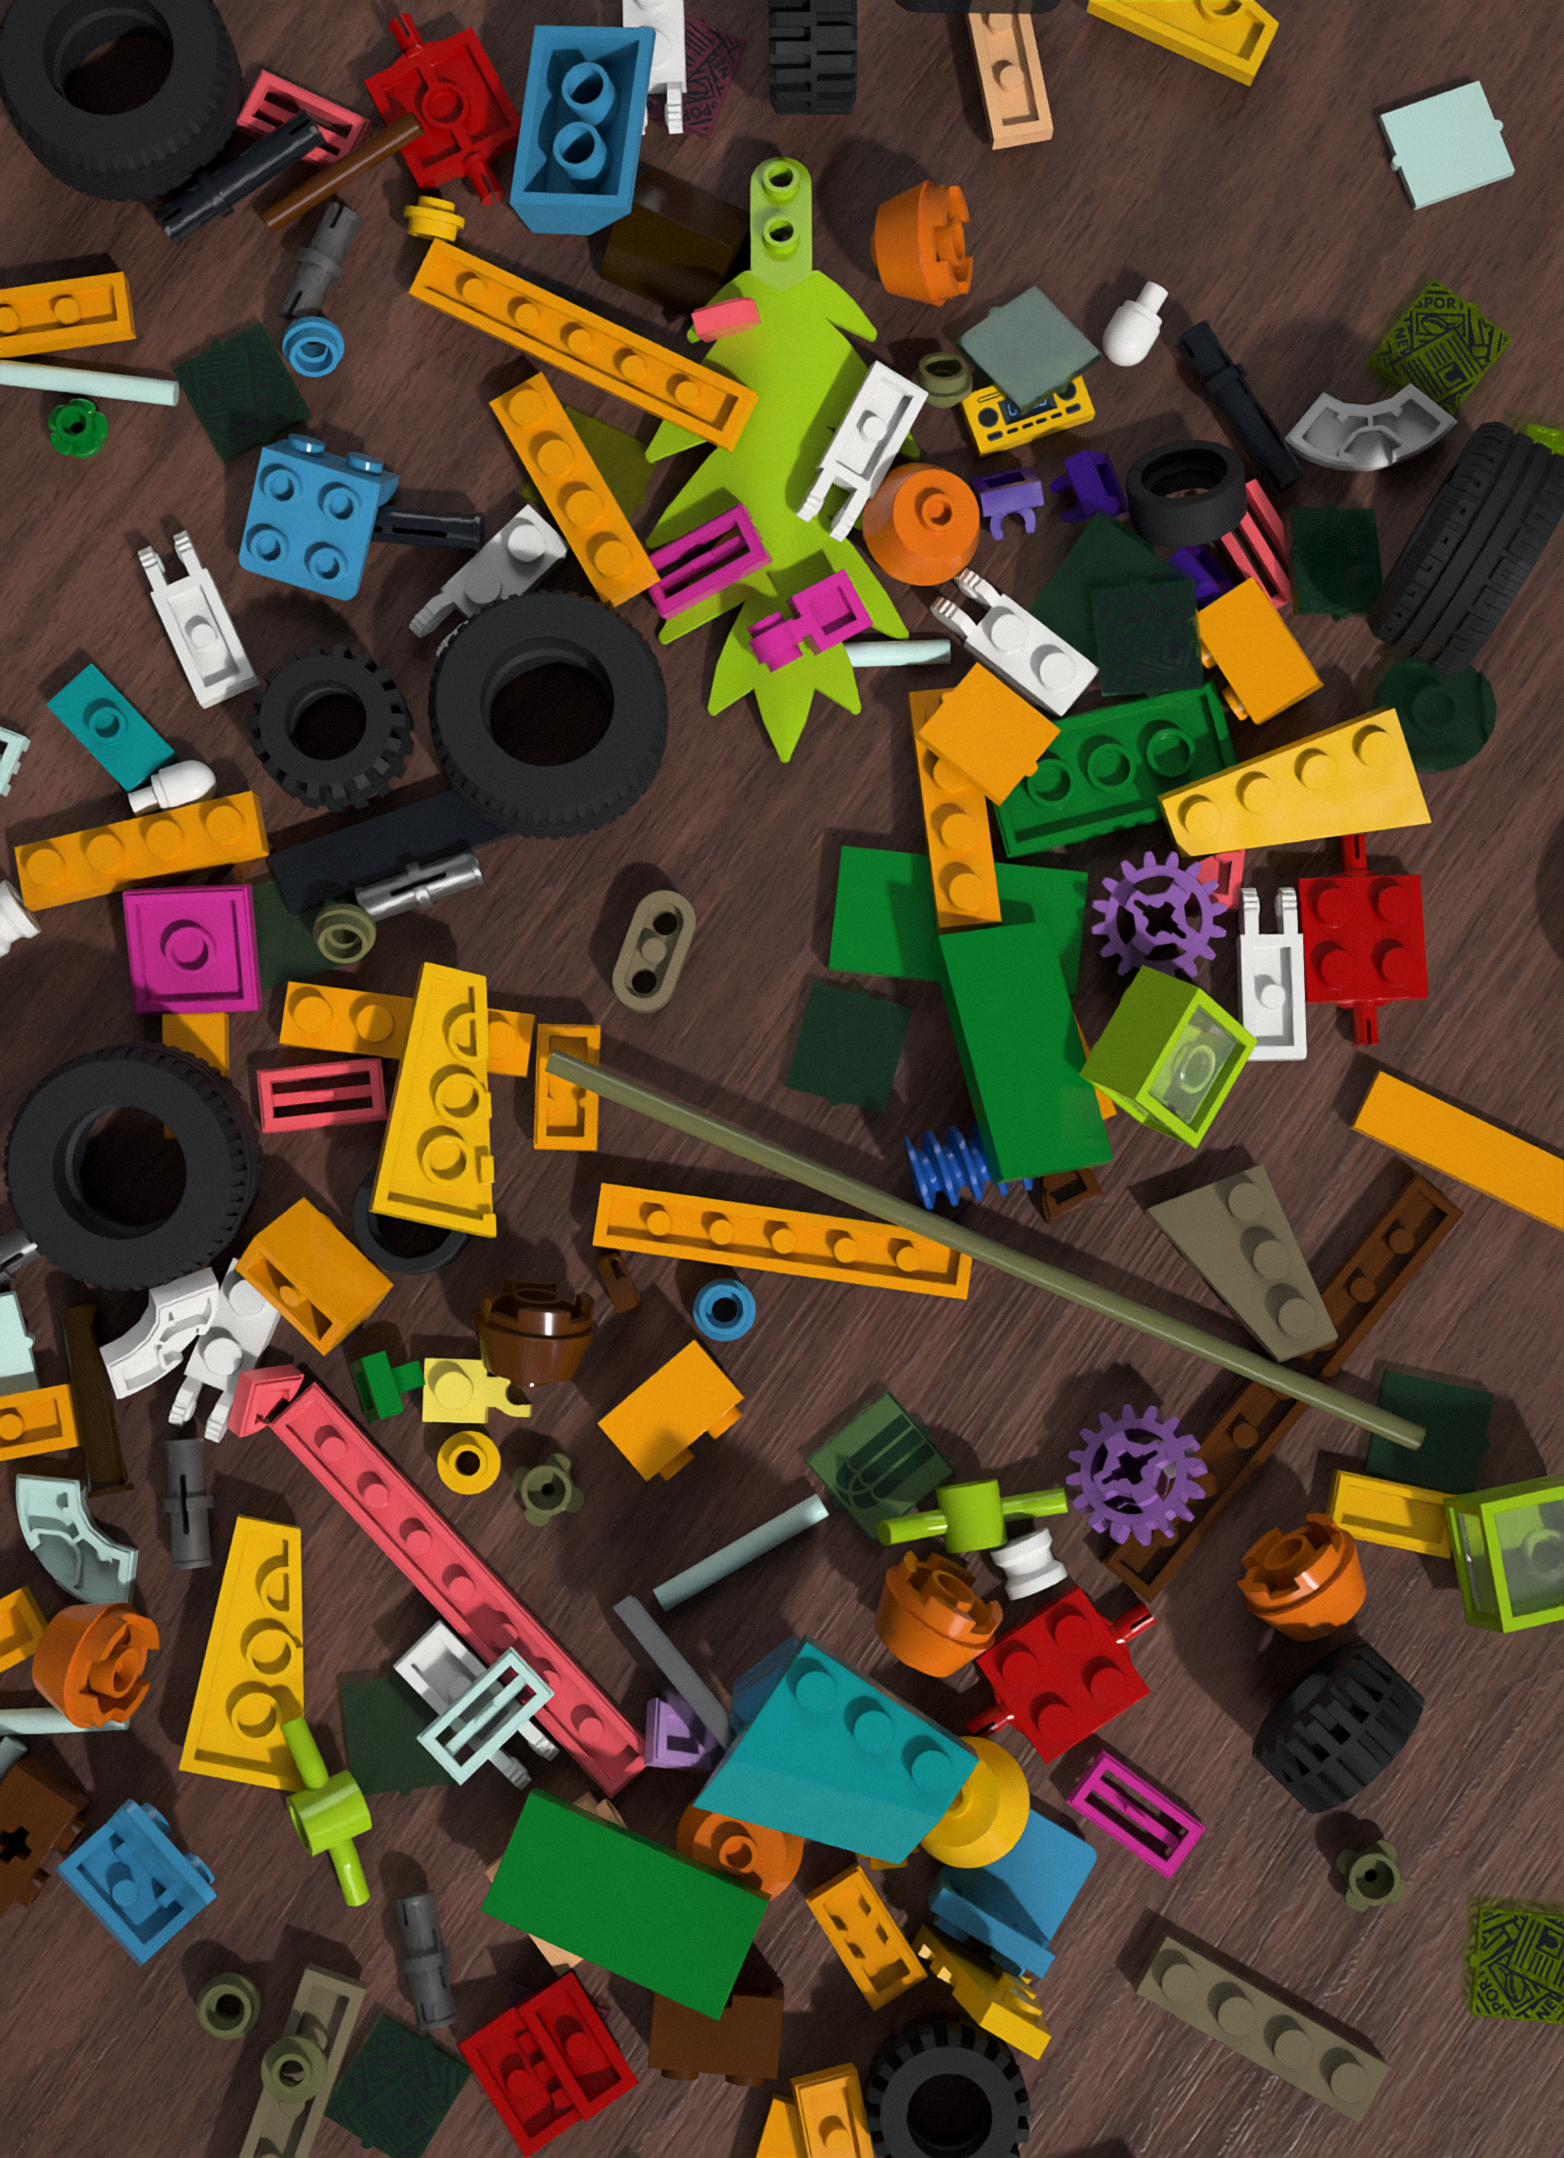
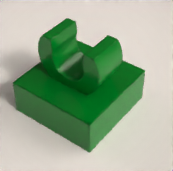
M386 1351L360 1358L349 1364L368 1424L404 1412L399 1394L426 1385L419 1361L391 1369Z

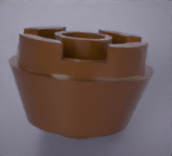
M505 1280L504 1292L494 1294V1288L482 1286L480 1289L479 1306L472 1311L471 1316L484 1368L496 1376L509 1379L514 1384L526 1387H540L546 1385V1383H558L573 1378L598 1329L597 1323L593 1320L595 1303L593 1297L586 1292H581L576 1295V1301L564 1298L560 1294L555 1293L556 1283L539 1280Z

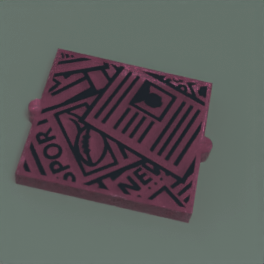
M701 17L696 18L694 21L685 18L687 93H682L683 131L710 140L745 50L746 40L706 26L705 20ZM667 93L648 94L646 103L648 118L657 121V126L660 129H666L668 127L665 123Z

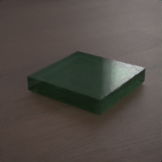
M1101 509L1093 517L1030 607L1028 613L1121 682L1124 671L1121 672L1119 669L1123 658L1116 651L1106 646L1108 642L1105 639L1101 645L1099 644V639L1102 637L1099 635L1098 630L1128 658L1131 646L1126 650L1123 648L1133 641L1134 634L1118 646L1103 628L1139 596L1156 612L1154 616L1164 618L1137 588H1141L1149 598L1167 611H1170L1173 606L1152 591L1153 589L1157 590L1156 586L1164 589V586H1167L1165 592L1157 591L1174 604H1177L1176 598L1169 594L1171 590L1168 585H1171L1185 606L1189 600L1179 584H1182L1191 598L1201 582ZM1128 589H1131L1134 592V594L1132 595L1128 591ZM1111 590H1115L1096 607L1095 604ZM1102 591L1100 594H1098V595L1095 597L1094 594H1095L1096 592ZM1119 591L1124 592L1125 597H1130L1129 599L1123 598V604L1115 596ZM1115 599L1119 602V608L1116 611L1108 608L1107 602L1109 600ZM1139 599L1121 616L1133 615L1137 612L1139 606L1141 608L1140 612H1142L1143 602ZM1110 602L1112 608L1117 607L1115 602ZM1102 606L1108 608V612L1105 614L1108 617L1107 619L1098 611ZM1145 606L1144 613L1151 615L1152 612ZM1181 606L1168 616L1171 620L1176 619L1182 610ZM1142 616L1124 681L1125 686L1129 683L1130 678L1134 676L1132 672L1136 673L1138 671L1133 669L1134 666L1141 667V665L1135 664V661L1143 663L1147 658L1138 655V652L1148 655L1151 653V651L1139 649L1140 646L1154 649V646L1142 644L1141 641L1153 644L1159 642L1143 638L1142 636L1146 635L1161 639L1164 635L1146 630L1144 627L1164 632L1168 630L1147 624L1146 621L1169 627L1172 623ZM1097 617H1102V618H1103L1102 624H1100V625L1097 624L1098 622L1101 621V620H1097ZM1132 617L1123 618V619L1119 620V621L1115 624V627H1116L1120 622L1122 623L1123 620L1125 621V619H1127V620H1129V619L1136 620V619H1135V618H1132ZM1137 622L1120 626L1115 630V633L1129 634L1135 630ZM1110 625L1107 630L1120 643L1125 637L1112 633V625ZM1104 649L1107 650L1108 657L1113 653L1108 664L1105 662V655L1101 659ZM1115 656H1118L1122 659L1121 661L1118 659L1116 660L1119 662V664L1114 663V665L1117 666V668H1114L1110 665Z

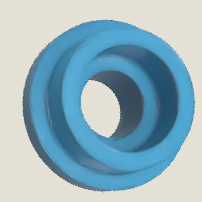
M315 316L300 318L291 323L283 334V354L298 373L308 377H321L332 372L341 360L344 353L343 335L333 322L325 318ZM308 342H320L315 345L307 344Z
M717 1279L706 1284L698 1292L693 1305V1315L698 1328L706 1336L717 1341H732L743 1336L751 1328L756 1315V1305L751 1292L743 1284L732 1279ZM720 1298H730L737 1306L735 1318L726 1323L718 1321L712 1311L714 1303Z

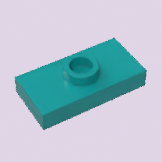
M92 663L46 704L128 793L143 789L151 782L152 775L158 774L160 769L167 767L179 756Z

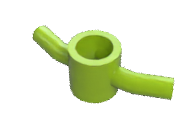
M997 1479L959 1483L935 1489L939 1509L882 1520L877 1525V1535L882 1545L889 1546L943 1534L946 1553L982 1550L1008 1543L1006 1522L1067 1513L1068 1502L1064 1487L1000 1498Z
M301 1716L280 1727L305 1785V1789L286 1797L287 1809L305 1851L310 1857H313L325 1850H329L345 1903L352 1907L359 1906L367 1902L370 1893L352 1838L372 1828L370 1814L364 1797L348 1770L329 1777L304 1716Z

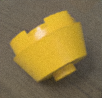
M961 1736L959 1738L974 1747L980 1760L941 1820L919 1844L928 1854L942 1863L958 1868H977L999 1860L1018 1842L1028 1821L1030 1795L1021 1767L1007 1750L984 1738Z

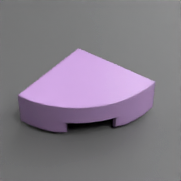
M657 1697L648 1701L644 1765L697 1773L711 1770L710 1755L665 1699Z

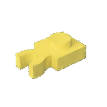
M425 1358L424 1380L426 1385H423L422 1422L488 1423V1407H496L513 1417H531L532 1404L518 1405L513 1403L508 1397V1388L512 1382L499 1376H489L490 1372L484 1368L482 1359Z

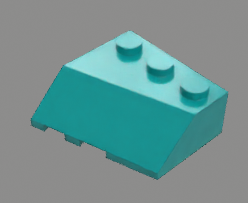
M805 1633L698 1794L692 1806L900 1865L941 1820L980 1759L974 1747Z

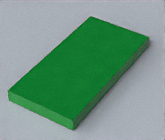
M1215 680L1198 683L1199 686H1185L1050 721L1061 732L1036 761L1038 764L1037 771L1032 776L1025 775L1000 806L990 800L1005 860L1010 861L1163 822L1165 820L1156 796L1237 765Z
M842 846L828 971L940 983L929 944L938 934L928 856ZM994 862L1002 920L1000 927L1048 920L1068 995L1074 998L1077 991L1088 872Z
M1048 920L938 935L931 940L929 944L993 1185L1101 1166L1114 1160L1094 1086L1079 1075L1087 1060Z
M534 1787L529 1793L480 1911L719 2021L772 1895Z

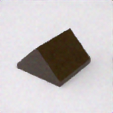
M650 168L635 183L631 213L614 222L599 276L607 282L693 320L691 313H695V309L705 307L727 283L733 280L751 242L750 212L654 168Z

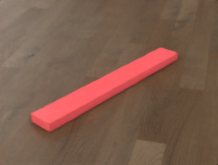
M318 1381L311 1384L268 1424L489 1667L506 1650L513 1646L545 1683L555 1691V1695L534 1716L610 1799L646 1767L644 1765L645 1736ZM510 1665L499 1678L508 1685L518 1673ZM527 1684L516 1696L525 1704L536 1692Z

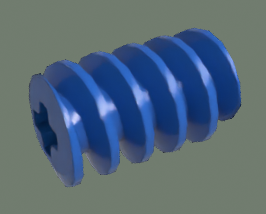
M977 1121L971 1123L968 1141L965 1140L956 1125L947 1127L944 1146H941L931 1130L922 1133L920 1151H916L906 1135L902 1137L914 1194L918 1196L927 1211L934 1210L937 1191H943L952 1206L959 1205L961 1186L966 1185L976 1201L983 1200L986 1181H992ZM1034 1178L1019 1180L1026 1191L1032 1190ZM1010 1182L995 1185L1001 1196L1008 1195Z

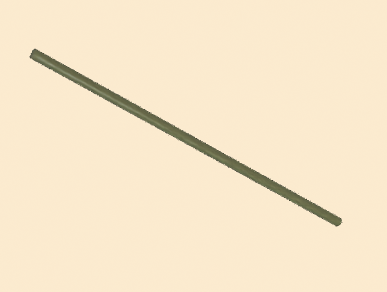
M554 1048L548 1060L545 1072L1393 1442L1417 1451L1426 1434L1425 1427Z

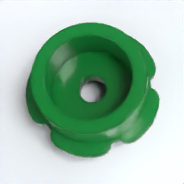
M72 399L67 406L59 405L52 411L48 419V427L52 430V434L49 436L50 443L57 452L64 456L70 455L80 459L89 458L100 452L105 445L109 430L107 418L103 413L97 412L95 404L89 400ZM76 423H80L83 426L82 431L79 433L72 432V427Z

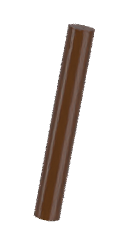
M412 111L263 209L261 211L262 218L271 231L275 233L425 134L423 126Z

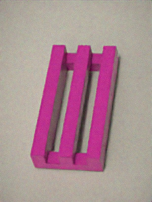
M740 503L648 555L656 572L737 526L741 530L740 535L710 552L702 554L647 588L662 618L669 620L773 562L769 551L761 541L763 538L758 528L754 526L751 520L752 516L747 506ZM750 549L749 553L667 598L666 594L743 550Z
M1100 1748L1094 1756L1095 1760L1089 1769L1086 1768L1079 1777L1080 1781L1076 1787L1071 1789L1064 1798L1065 1802L1170 1880L1206 1830V1826L1103 1748ZM1106 1769L1185 1827L1187 1830L1181 1839L1100 1779ZM1091 1790H1094L1170 1847L1172 1851L1166 1859L1087 1801L1086 1797Z

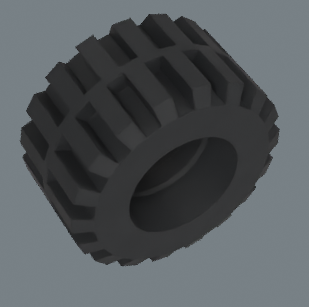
M768 0L770 104L775 114H850L856 102L857 0Z
M317 644L306 646L308 656L299 659L293 651L282 658L287 667L279 674L272 667L264 674L262 678L268 684L265 692L255 689L251 703L257 711L256 715H248V729L255 737V740L250 742L254 754L262 762L263 769L280 788L293 799L295 797L300 799L307 807L318 810L319 806L322 805L326 806L330 812H344V805L353 804L357 810L370 805L367 799L369 796L377 792L383 798L392 790L388 782L393 776L401 779L407 770L403 760L405 755L412 756L414 741L410 736V730H415L412 715L406 706L407 702L383 666L379 668L373 658L362 651H359L356 656L351 653L347 646L334 644L332 652H325L322 646ZM332 699H347L360 704L366 713V728L362 739L352 751L333 760H317L303 753L299 743L300 729L305 717L313 708Z
M1356 1640L1324 1656L1285 1692L1261 1724L1252 1747V1755L1308 1812L1312 1814L1325 1812L1354 1797L1393 1761L1408 1742L1418 1724L1425 1703L1424 1698L1366 1640Z
M943 2012L931 2013V2022L920 2026L917 2019L914 2018L904 2023L905 2033L897 2037L892 2032L883 2041V2053L881 2056L874 2054L869 2065L870 2078L869 2081H865L864 2094L868 2131L871 2133L872 2146L878 2158L1021 2157L1018 2149L1019 2142L1027 2144L1030 2132L1027 2115H1031L1030 2100L1020 2067L1017 2065L1014 2054L1005 2041L1000 2043L996 2035L982 2027L977 2028L973 2026L969 2016L957 2013L955 2022L945 2021ZM953 2073L973 2080L982 2088L985 2101L978 2118L968 2128L951 2135H938L925 2131L911 2119L908 2112L909 2101L915 2090L927 2079L940 2074Z

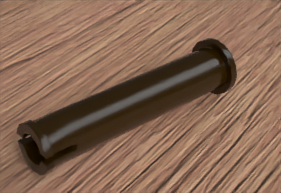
M96 1304L56 1311L60 1322L89 1492L83 1493L84 1500L135 1489L134 1483L127 1484L109 1378L99 1348L103 1347L97 1319L96 1311L98 1310Z

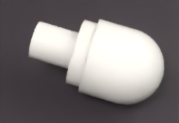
M1148 281L1136 302L1126 300L1122 307H1118L1106 327L1102 338V347L1107 358L1114 364L1132 366L1139 363L1146 357L1159 335V327L1162 324V320L1156 314L1166 299L1168 292L1158 284Z
M187 760L160 769L158 774L151 776L152 786L129 793L128 797L136 817L159 809L168 811L212 800L216 793L217 782L214 773L207 765L199 761Z

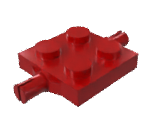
M409 13L400 14L402 25L408 37L405 35L397 17H394L389 22L388 29L392 32L403 55L390 68L364 80L367 93L386 128L411 111L423 126L425 134L399 150L421 195L454 178L468 176L480 198L481 204L483 206L492 205L491 195L484 182L488 185L496 202L503 198L505 191L501 188L489 164L498 156L518 147L521 126L519 114L472 27L446 40L424 43Z
M1349 834L1339 837L1342 861L1341 873L1330 878H1299L1292 882L1294 891H1296L1298 934H1303L1305 1005L1332 1004L1346 1010H1351L1352 1046L1380 1044L1378 1040L1376 1008L1390 1002L1421 1001L1429 998L1420 875L1385 876L1374 871H1367L1365 834H1357L1356 836Z
M1077 1583L996 1638L993 1646L974 1658L990 1681L993 1698L996 1703L970 1721H966L965 1725L972 1736L988 1740L1011 1724L1013 1728L1028 1737L1045 1764H1049L1151 1693L1132 1665L1129 1648L1126 1643L1153 1624H1157L1155 1618L1141 1600L1139 1604L1113 1622H1110L1108 1618L1094 1609Z

